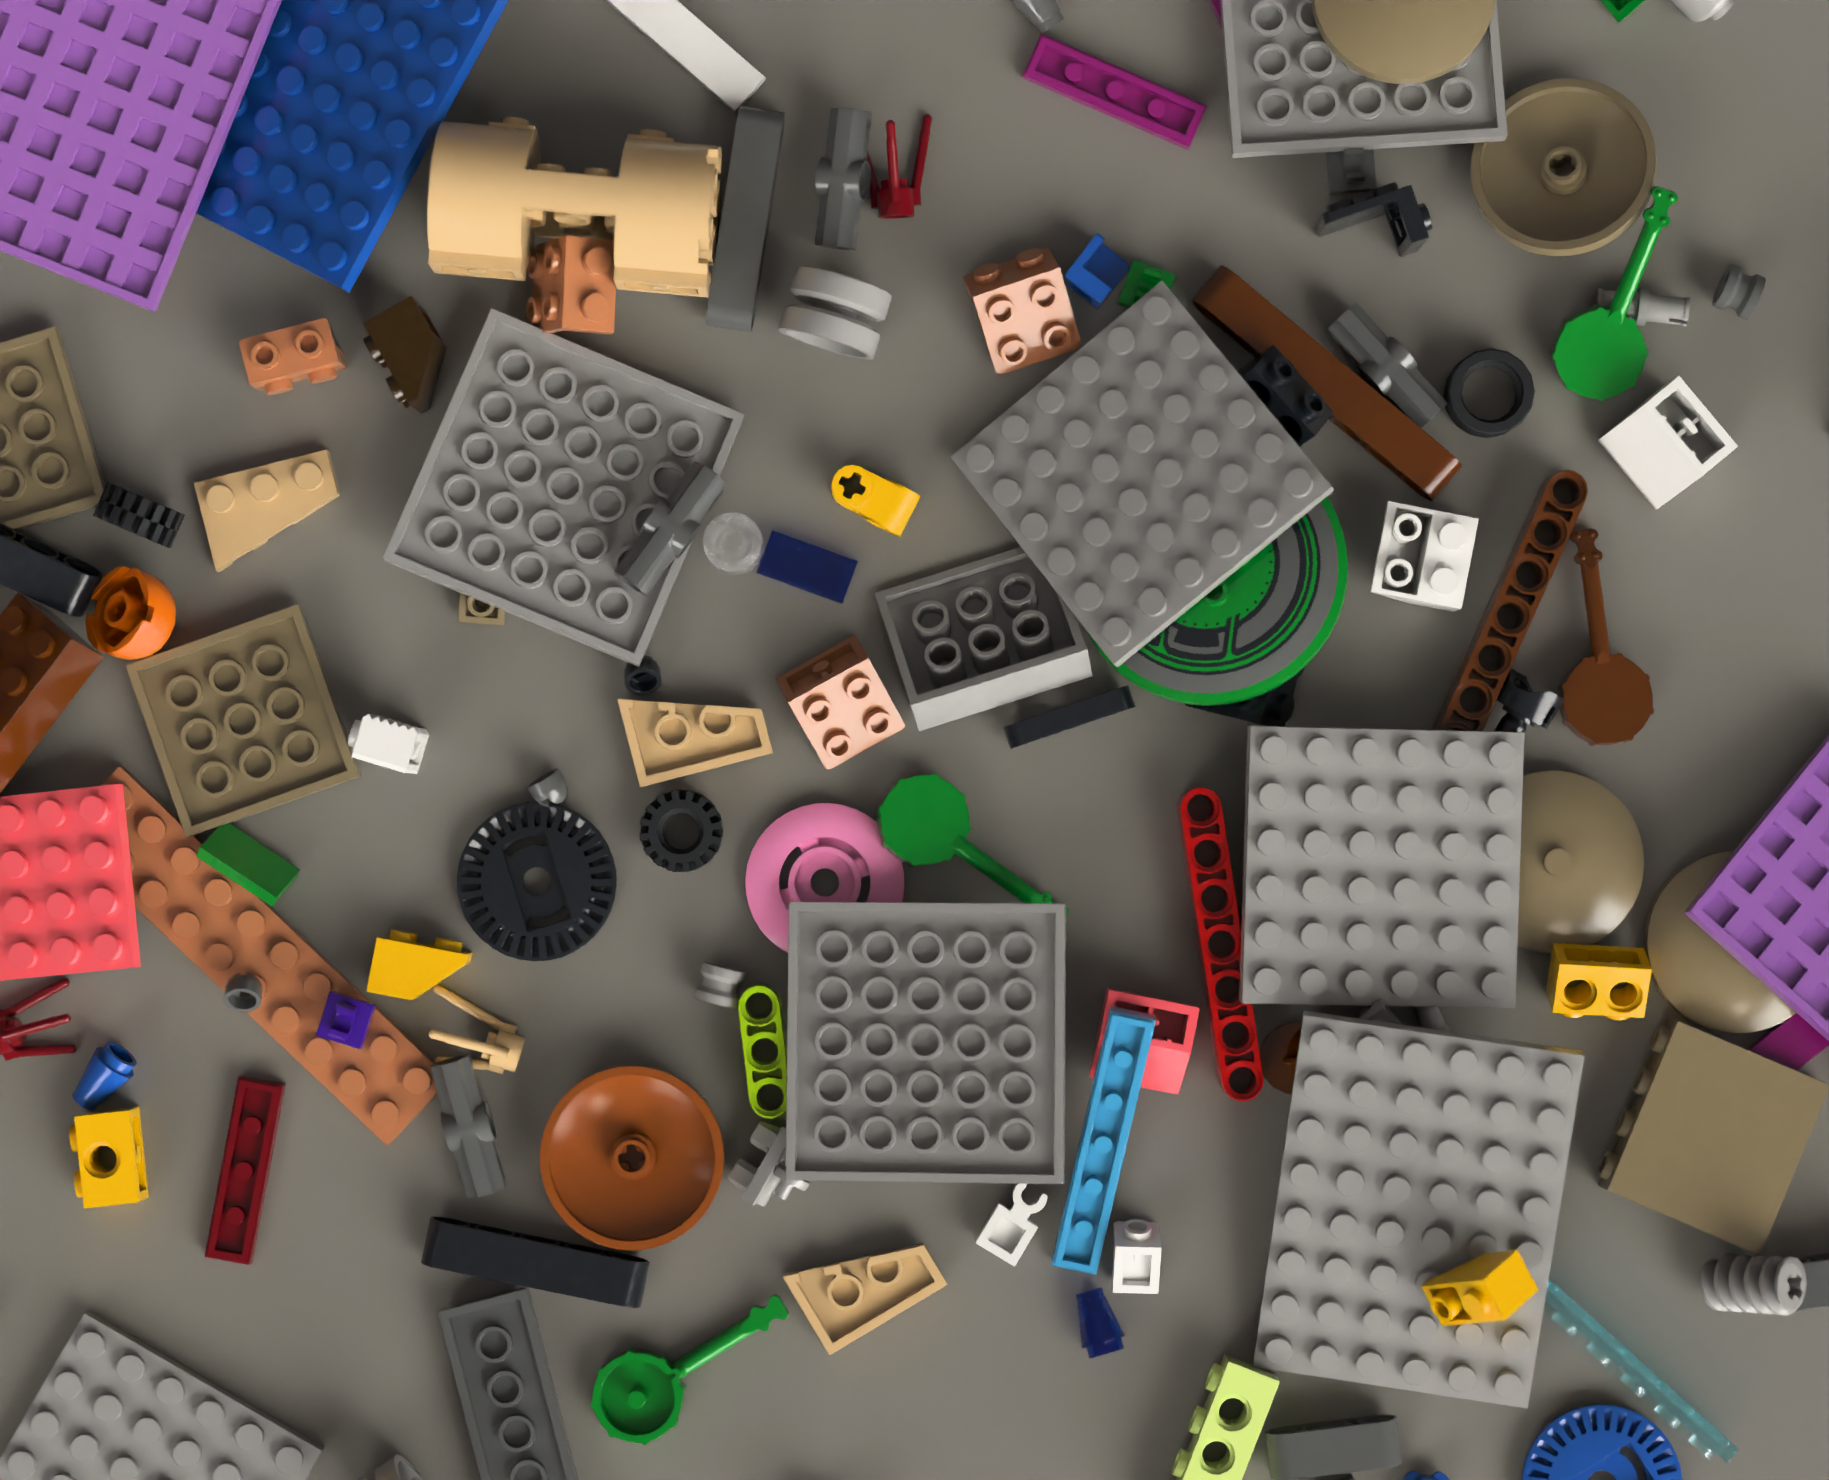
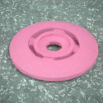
M814 803L785 813L765 829L751 851L746 869L745 886L752 916L761 931L772 943L788 953L789 902H856L861 890V878L865 876H870V891L866 902L902 903L905 887L902 861L892 855L887 848L882 847L878 823L855 808L834 803ZM798 846L802 855L797 858L790 870L788 888L781 889V869L788 855ZM823 868L834 871L839 879L837 891L827 897L819 896L811 887L813 874Z

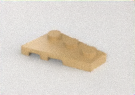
M328 450L194 483L217 572H221L241 556L268 542V539L292 524H296L340 496Z
M617 699L640 787L773 753L763 710L760 708Z
M924 1243L786 1273L782 1276L829 1356L948 1285Z

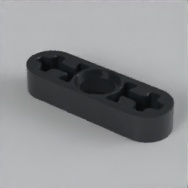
M1127 685L1005 726L1003 729L1009 747L1012 749L1135 707Z

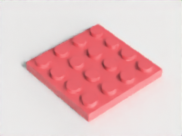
M123 784L0 797V981L141 967Z

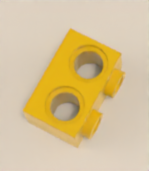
M1553 943L1546 987L1552 1013H1559L1570 1018H1579L1583 1015H1598L1620 1021L1627 1020L1630 1017L1644 1018L1652 971L1645 949ZM1573 980H1584L1577 986H1566ZM1618 983H1629L1624 988L1612 989Z

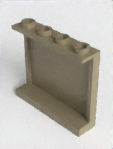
M1668 1018L1665 1026L1660 1024L1653 1034L1650 1050H1653L1654 1053L1648 1067H1641L1635 1077L1632 1091L1636 1093L1630 1110L1624 1109L1618 1118L1615 1134L1619 1135L1613 1151H1607L1600 1161L1597 1176L1601 1177L1598 1186L1760 1255L1827 1096L1829 1084L1685 1023Z

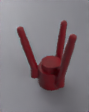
M926 114L923 117L911 187H908V179H899L895 122L893 120L886 122L889 179L881 181V189H879L871 158L867 152L866 161L870 163L871 208H878V218L899 219L915 216L914 206L921 205L920 189L930 137L931 115Z
M64 978L11 1007L0 1010V1055H3L6 1061L26 1056L72 1054L76 1052L75 1045L19 1046L25 1043V1035L68 1023L71 1019L70 1015L62 1014L22 1025L19 1018L12 1019L13 1016L68 987L70 984L68 979Z

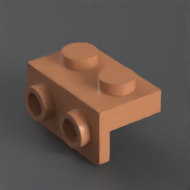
M326 318L255 335L239 341L249 384L259 391L265 390L266 395L290 391L293 389L292 382L308 378L312 384L330 381L337 378L336 371L347 368L343 350L335 345L330 322Z

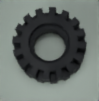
M107 482L93 516L168 548H171L185 516L180 512L110 482Z
M675 790L658 796L645 809L646 812L640 821L641 833H639V836L644 846L643 850L656 865L672 872H689L710 862L718 852L723 837L722 819L715 805L703 795L688 790ZM677 813L691 815L699 826L697 841L687 849L672 847L664 836L666 821Z

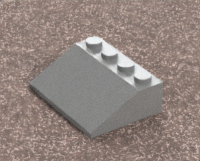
M1022 547L875 593L918 731L1093 676L1088 650L1076 616Z

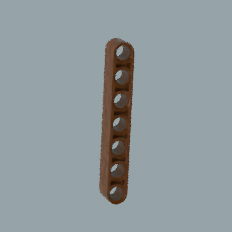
M1221 265L1191 300L1192 304L1205 317L1254 358L1274 345L1333 410L1334 413L1329 420L1426 500L1433 502L1462 467L1461 463L1447 449L1227 267Z
M1559 471L1546 478L1539 487L1431 730L1483 731L1585 503L1588 493L1587 483L1583 476L1576 471ZM1556 481H1565L1571 486L1573 497L1569 504H1562L1555 499L1553 487ZM1538 522H1545L1553 528L1555 537L1550 546H1544L1536 540L1534 530ZM1521 563L1529 564L1536 572V581L1531 588L1523 587L1516 579V569ZM1504 604L1513 607L1517 612V624L1511 630L1502 627L1497 619L1498 610ZM1485 646L1494 648L1499 654V664L1492 672L1482 668L1479 663V652ZM1467 687L1475 689L1481 698L1480 707L1474 713L1465 711L1460 705V695Z

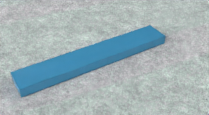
M1110 1006L1052 1256V1266L1097 1274L1155 1027L1156 1015Z

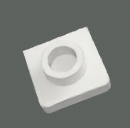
M1141 1219L1115 1221L1113 1223L1112 1292L1158 1294L1162 1249L1159 1224Z

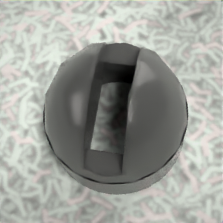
M557 768L530 783L527 789L536 802L542 806L549 807L548 803L559 804L564 801L568 787L564 777Z
M249 972L247 976L240 975V973L234 974L229 978L225 986L224 1003L230 1009L238 1012L256 1010L261 1005V982L254 974Z

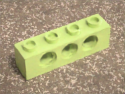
M1224 1354L1220 1365L1213 1363L1205 1382V1389L1210 1391L1204 1408L1197 1405L1189 1423L1188 1432L1193 1433L1187 1450L1182 1448L1179 1450L1172 1467L1171 1474L1177 1476L1176 1480L1243 1479L1280 1383L1276 1374L1253 1367L1249 1363ZM1230 1398L1241 1400L1243 1402V1410L1238 1417L1225 1419L1219 1415L1220 1406L1225 1400ZM1213 1441L1222 1442L1227 1446L1225 1456L1216 1462L1207 1461L1202 1456L1205 1446Z

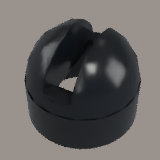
M647 655L643 656L639 667L627 662L624 670L626 688L637 695H647L655 692L661 685V672L657 662Z

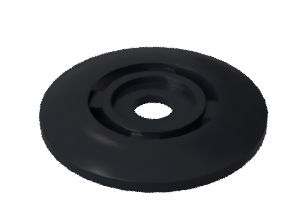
M526 802L512 805L495 813L484 821L469 838L458 866L457 892L459 902L471 928L490 947L506 956L519 960L548 961L577 951L594 938L604 926L615 901L617 872L614 857L608 843L600 831L581 814L554 803H548L549 807H545L538 802ZM544 836L547 838L545 845L526 846L513 853L512 856L504 852L510 845L526 837ZM540 867L549 873L551 885L546 893L532 895L525 889L523 879L526 872L531 868ZM563 907L569 910V914L565 918L552 925L541 927L526 925L530 917H547L555 914Z

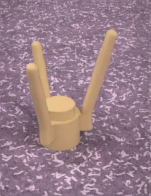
M436 985L433 988L436 994L499 1032L496 1034L489 1031L486 1042L438 1030H430L429 1037L482 1052L481 1058L487 1060L471 1059L474 1069L489 1070L502 1075L504 1070L515 1073L526 1037L515 1034L517 1026L500 1021L457 994L450 992L440 985ZM436 1057L434 1062L438 1063L449 1057Z

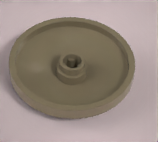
M1311 0V6L1317 28L1323 40L1344 64L1354 71L1377 81L1393 84H1414L1432 80L1450 72L1471 55L1482 40L1490 24L1496 0Z
M1577 78L1553 79L1520 90L1505 100L1508 134L1505 141L1474 144L1470 165L1471 182L1477 205L1482 215L1494 231L1506 241L1535 254L1573 256L1607 245L1626 232L1640 217L1650 200V191L1656 182L1657 155L1654 138L1646 119L1639 109L1623 94L1604 84L1591 80Z
M1537 771L1524 774L1517 946L1528 950L1551 953L1553 943L1592 945L1619 926L1637 899L1644 874V851L1639 830L1632 815L1618 797L1606 787L1588 777L1566 771Z
M1721 851L1699 857L1687 863L1662 885L1650 906L1646 918L1643 939L1644 949L1652 968L1651 978L1656 988L1667 1003L1679 1014L1700 1026L1726 1033L1762 1031L1784 1022L1796 1012L1684 914V911L1733 852Z

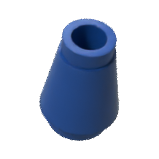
M107 1042L103 1047L96 1048L76 1090L72 1093L73 1099L81 1107L94 1111L98 1105L134 1075L132 1069L137 1064L134 1056L127 1049L114 1042Z

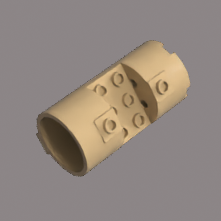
M504 117L501 123L489 122V125L441 122L433 148L428 190V264L434 273L526 281V272L531 260L535 237L556 239L570 235L614 241L615 268L613 280L617 290L709 297L711 273L708 271V265L714 266L720 214L721 192L720 181L717 180L718 173L721 174L722 170L721 146L675 142L674 138H667V134L663 131L643 129L639 131V135H627L621 158L619 177H612L611 171L601 168L584 169V174L565 173L566 169L559 165L540 164V137L536 126L529 125V121L526 119Z

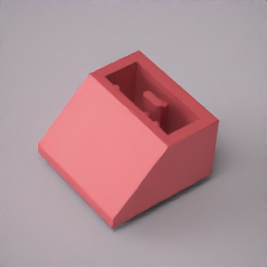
M1106 987L1088 1077L1094 1078L1110 1006L1156 1015L1155 1027L1140 1087L1178 1095L1190 1058L1200 1008L1195 1004Z

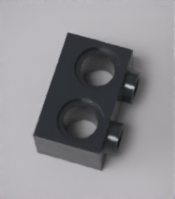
M1274 345L1238 370L1240 376L1299 447L1315 437L1334 413L1321 395L1307 383L1292 363Z

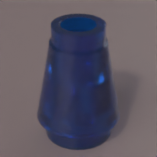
M1102 1287L1077 1294L1082 1349H1087L1089 1359L1125 1349L1121 1338L1125 1334L1106 1296H1104Z

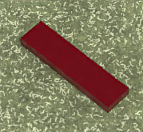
M247 1076L238 1077L204 1257L250 1265L253 1262L285 1083Z

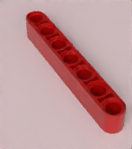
M1197 787L1189 789L1181 795L1177 804V813L1216 1069L1220 1087L1229 1097L1237 1101H1249L1261 1092L1263 1072L1252 1004H1244L1239 1001L1241 928L1222 804L1217 794L1208 788ZM1195 795H1203L1210 801L1211 812L1205 820L1196 821L1191 818L1187 811L1188 802ZM1203 840L1212 841L1218 849L1216 861L1209 866L1200 865L1194 856L1197 844ZM1212 885L1219 886L1225 895L1223 906L1216 911L1206 910L1201 902L1203 891ZM1217 931H1226L1232 940L1229 952L1222 956H1214L1208 947L1210 936ZM1225 976H1233L1239 985L1237 995L1229 1001L1219 1000L1215 993L1217 982ZM1233 1021L1241 1022L1246 1031L1244 1040L1236 1046L1226 1045L1222 1039L1224 1027ZM1239 1067L1249 1068L1252 1073V1083L1243 1091L1232 1090L1229 1084L1231 1072Z

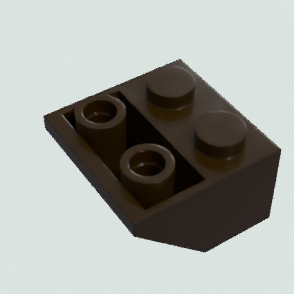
M410 296L364 322L363 324L369 335L363 338V341L376 363L379 362L383 368H389L392 375L386 378V382L399 403L402 402L405 408L412 406L419 413L423 414L430 409L447 348L426 310L413 296Z

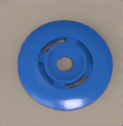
M1597 1403L1579 1406L1558 1415L1538 1433L1525 1457L1521 1480H1589L1590 1476L1599 1470L1610 1472L1614 1480H1638L1633 1464L1626 1456L1619 1452L1625 1445L1638 1457L1644 1471L1645 1480H1682V1474L1677 1455L1670 1441L1655 1424L1638 1412L1626 1407Z

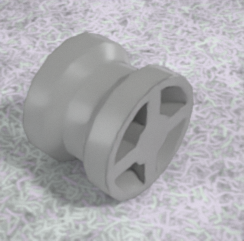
M702 962L700 971L703 975L701 986L696 988L694 998L721 1006L738 1008L740 998L737 995L738 985L744 982L746 972L719 964Z

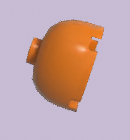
M120 566L106 574L94 589L91 599L96 600L97 604L94 609V615L86 613L85 625L87 638L95 649L120 659H139L151 656L160 650L171 636L176 620L175 599L161 579L135 567Z

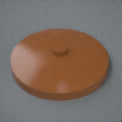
M620 1065L607 1068L586 1077L564 1095L552 1111L546 1123L540 1146V1171L543 1185L551 1204L559 1216L584 1238L596 1244L618 1250L633 1251L655 1248L667 1244L688 1232L699 1222L711 1206L718 1192L724 1171L725 1152L722 1132L718 1120L707 1101L694 1087L682 1078L668 1071L646 1065Z

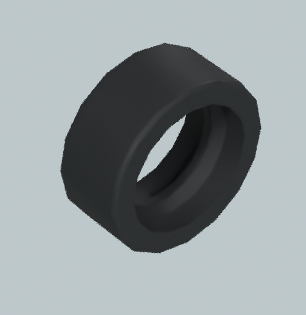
M1490 348L1475 351L1455 365L1446 379L1443 397L1448 403L1446 411L1457 427L1472 436L1491 438L1504 435L1524 421L1532 409L1535 389L1532 375L1522 360L1508 351ZM1479 368H1499L1508 374L1514 383L1516 392L1514 405L1506 415L1499 419H1479L1470 413L1464 404L1462 396L1464 382L1472 372Z

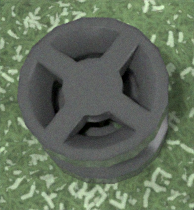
M1731 263L1725 270L1716 288L1712 306L1719 309L1729 307L1736 311L1738 317L1745 320L1748 319L1761 297L1766 278L1758 274L1753 276L1742 273L1739 266Z

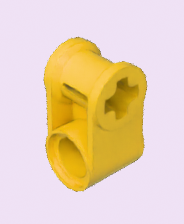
M848 465L839 469L834 475L831 484L832 496L838 504L864 517L871 524L898 537H901L921 497L914 491L890 479L882 478L856 465ZM852 475L860 478L859 486L864 489V493L862 495L854 493L851 499L843 496L844 487L839 484V481L841 479L849 481Z

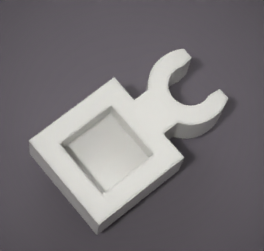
M1015 1184L1012 1191L1014 1202L1010 1208L1000 1202L997 1203L975 1240L976 1244L1014 1267L1038 1229V1225L1028 1220L1031 1214L1042 1210L1048 1198L1047 1193L1042 1191L1035 1202H1025L1021 1198V1194L1027 1184Z

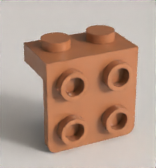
M565 235L537 244L535 250L531 252V260L528 266V275L533 279L532 297L528 299L526 305L527 323L542 329L543 333H555L563 330L606 335L614 333L616 285L613 280L615 268L614 241Z
M1049 247L1042 250L1039 248L1027 249L1019 253L1015 259L1001 264H983L977 267L973 273L963 276L967 293L980 321L992 365L997 373L1006 374L1076 350L1080 346L1081 340L1062 273Z

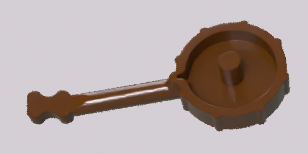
M1595 529L1577 530L1570 535V540L1578 547L1574 561L1580 564L1592 657L1580 659L1578 664L1567 674L1563 683L1558 687L1559 696L1564 698L1560 706L1563 718L1562 724L1567 726L1576 736L1588 742L1590 746L1613 745L1633 740L1634 735L1644 727L1650 715L1654 713L1649 675L1645 674L1634 662L1623 657V654H1610L1598 564L1603 554L1594 546V541L1599 536Z

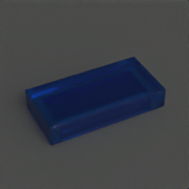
M772 530L757 574L843 605L858 561Z

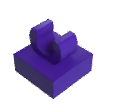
M330 991L316 1036L362 1049L376 1004L336 991Z

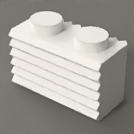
M367 714L363 717L362 721L357 719L354 721L348 739V746L354 747L352 752L353 758L403 773L417 774L429 733L427 729L411 726L390 718H384L383 716Z

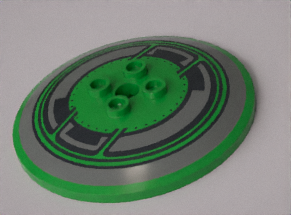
M1328 497L1324 498L1119 667L1113 665L1088 633L1091 641L1110 666L1125 679L1155 696L1170 701L1190 705H1224L1245 701L1277 688L1301 671L1320 651L1336 625L1344 603L1348 579L1347 549L1343 530Z

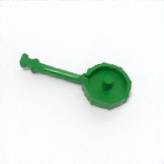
M1654 186L1650 191L1653 203L1643 211L1644 225L1610 306L1605 307L1601 306V304H1595L1594 307L1583 309L1571 317L1565 318L1563 325L1556 335L1550 354L1567 390H1572L1588 398L1603 401L1605 398L1616 396L1630 387L1633 388L1643 370L1649 351L1645 346V341L1639 328L1636 326L1635 319L1631 315L1626 314L1662 227H1667L1670 223V218L1667 214L1668 208L1678 201V196L1675 192L1660 186Z
M937 774L917 775L907 779H899L895 782V786L885 795L880 807L876 809L882 847L887 848L892 855L907 863L911 868L947 862L952 859V855L956 854L1023 903L1053 904L1050 893H1040L966 839L967 834L971 832V828L969 826V812L965 802V794L960 793L951 783L938 777Z
M773 1294L770 1296L769 1303L766 1306L754 1305L749 1315L673 1363L668 1360V1356L665 1354L661 1355L650 1350L630 1347L628 1351L618 1354L606 1365H602L599 1368L590 1406L594 1409L596 1417L610 1437H616L626 1442L647 1445L649 1441L661 1437L670 1428L677 1425L686 1389V1384L683 1383L682 1378L759 1329L767 1331L772 1320H786L789 1311L780 1296Z

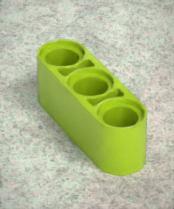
M758 983L750 986L743 992L738 1005L748 1094L751 1107L756 1114L763 1118H775L781 1116L787 1108V1046L782 1005L779 994L773 987ZM757 992L768 995L773 1004L771 1013L762 1018L752 1015L747 1007L749 996ZM768 1038L774 1041L778 1048L777 1058L769 1063L757 1060L753 1054V1044L757 1040ZM774 1084L778 1086L784 1095L782 1104L775 1108H768L762 1105L758 1098V1091L763 1085Z

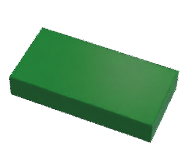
M230 823L217 827L200 846L196 857L272 907L296 880L300 869Z

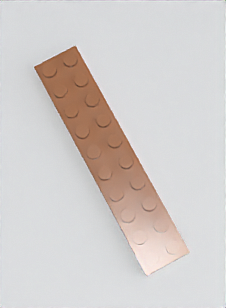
M119 766L102 785L123 784L135 907L224 992L229 978L234 974L240 973V975L246 976L248 972L254 974L262 984L261 1005L256 1010L246 1013L386 1146L390 1145L437 1095V1088L431 1070V1065L435 1064L434 1060L377 1006L375 1007L362 1049L316 1036L330 991L373 1002L269 904L196 857L200 846L204 842L197 835L186 838L180 819L124 766Z

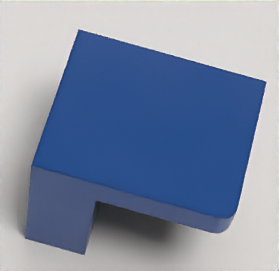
M1099 233L1093 237L1063 278L1066 286L1096 309L1101 307L1130 268L1128 262L1103 244L1105 238Z

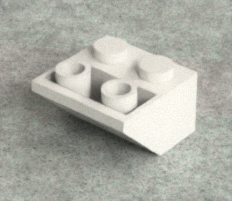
M1680 376L1664 384L1598 439L1600 444L1656 510L1701 478L1738 447Z
M1388 501L1370 592L1406 603L1454 612L1462 609L1479 519Z

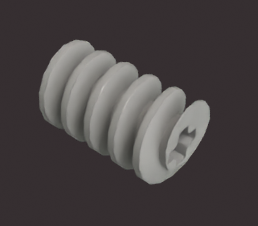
M1726 1253L1719 1260L1710 1259L1707 1261L1701 1273L1703 1298L1709 1307L1717 1311L1787 1316L1794 1313L1800 1307L1806 1292V1272L1802 1262L1796 1257L1787 1256L1783 1259L1779 1256L1768 1258L1763 1255L1752 1257L1746 1254L1737 1256Z

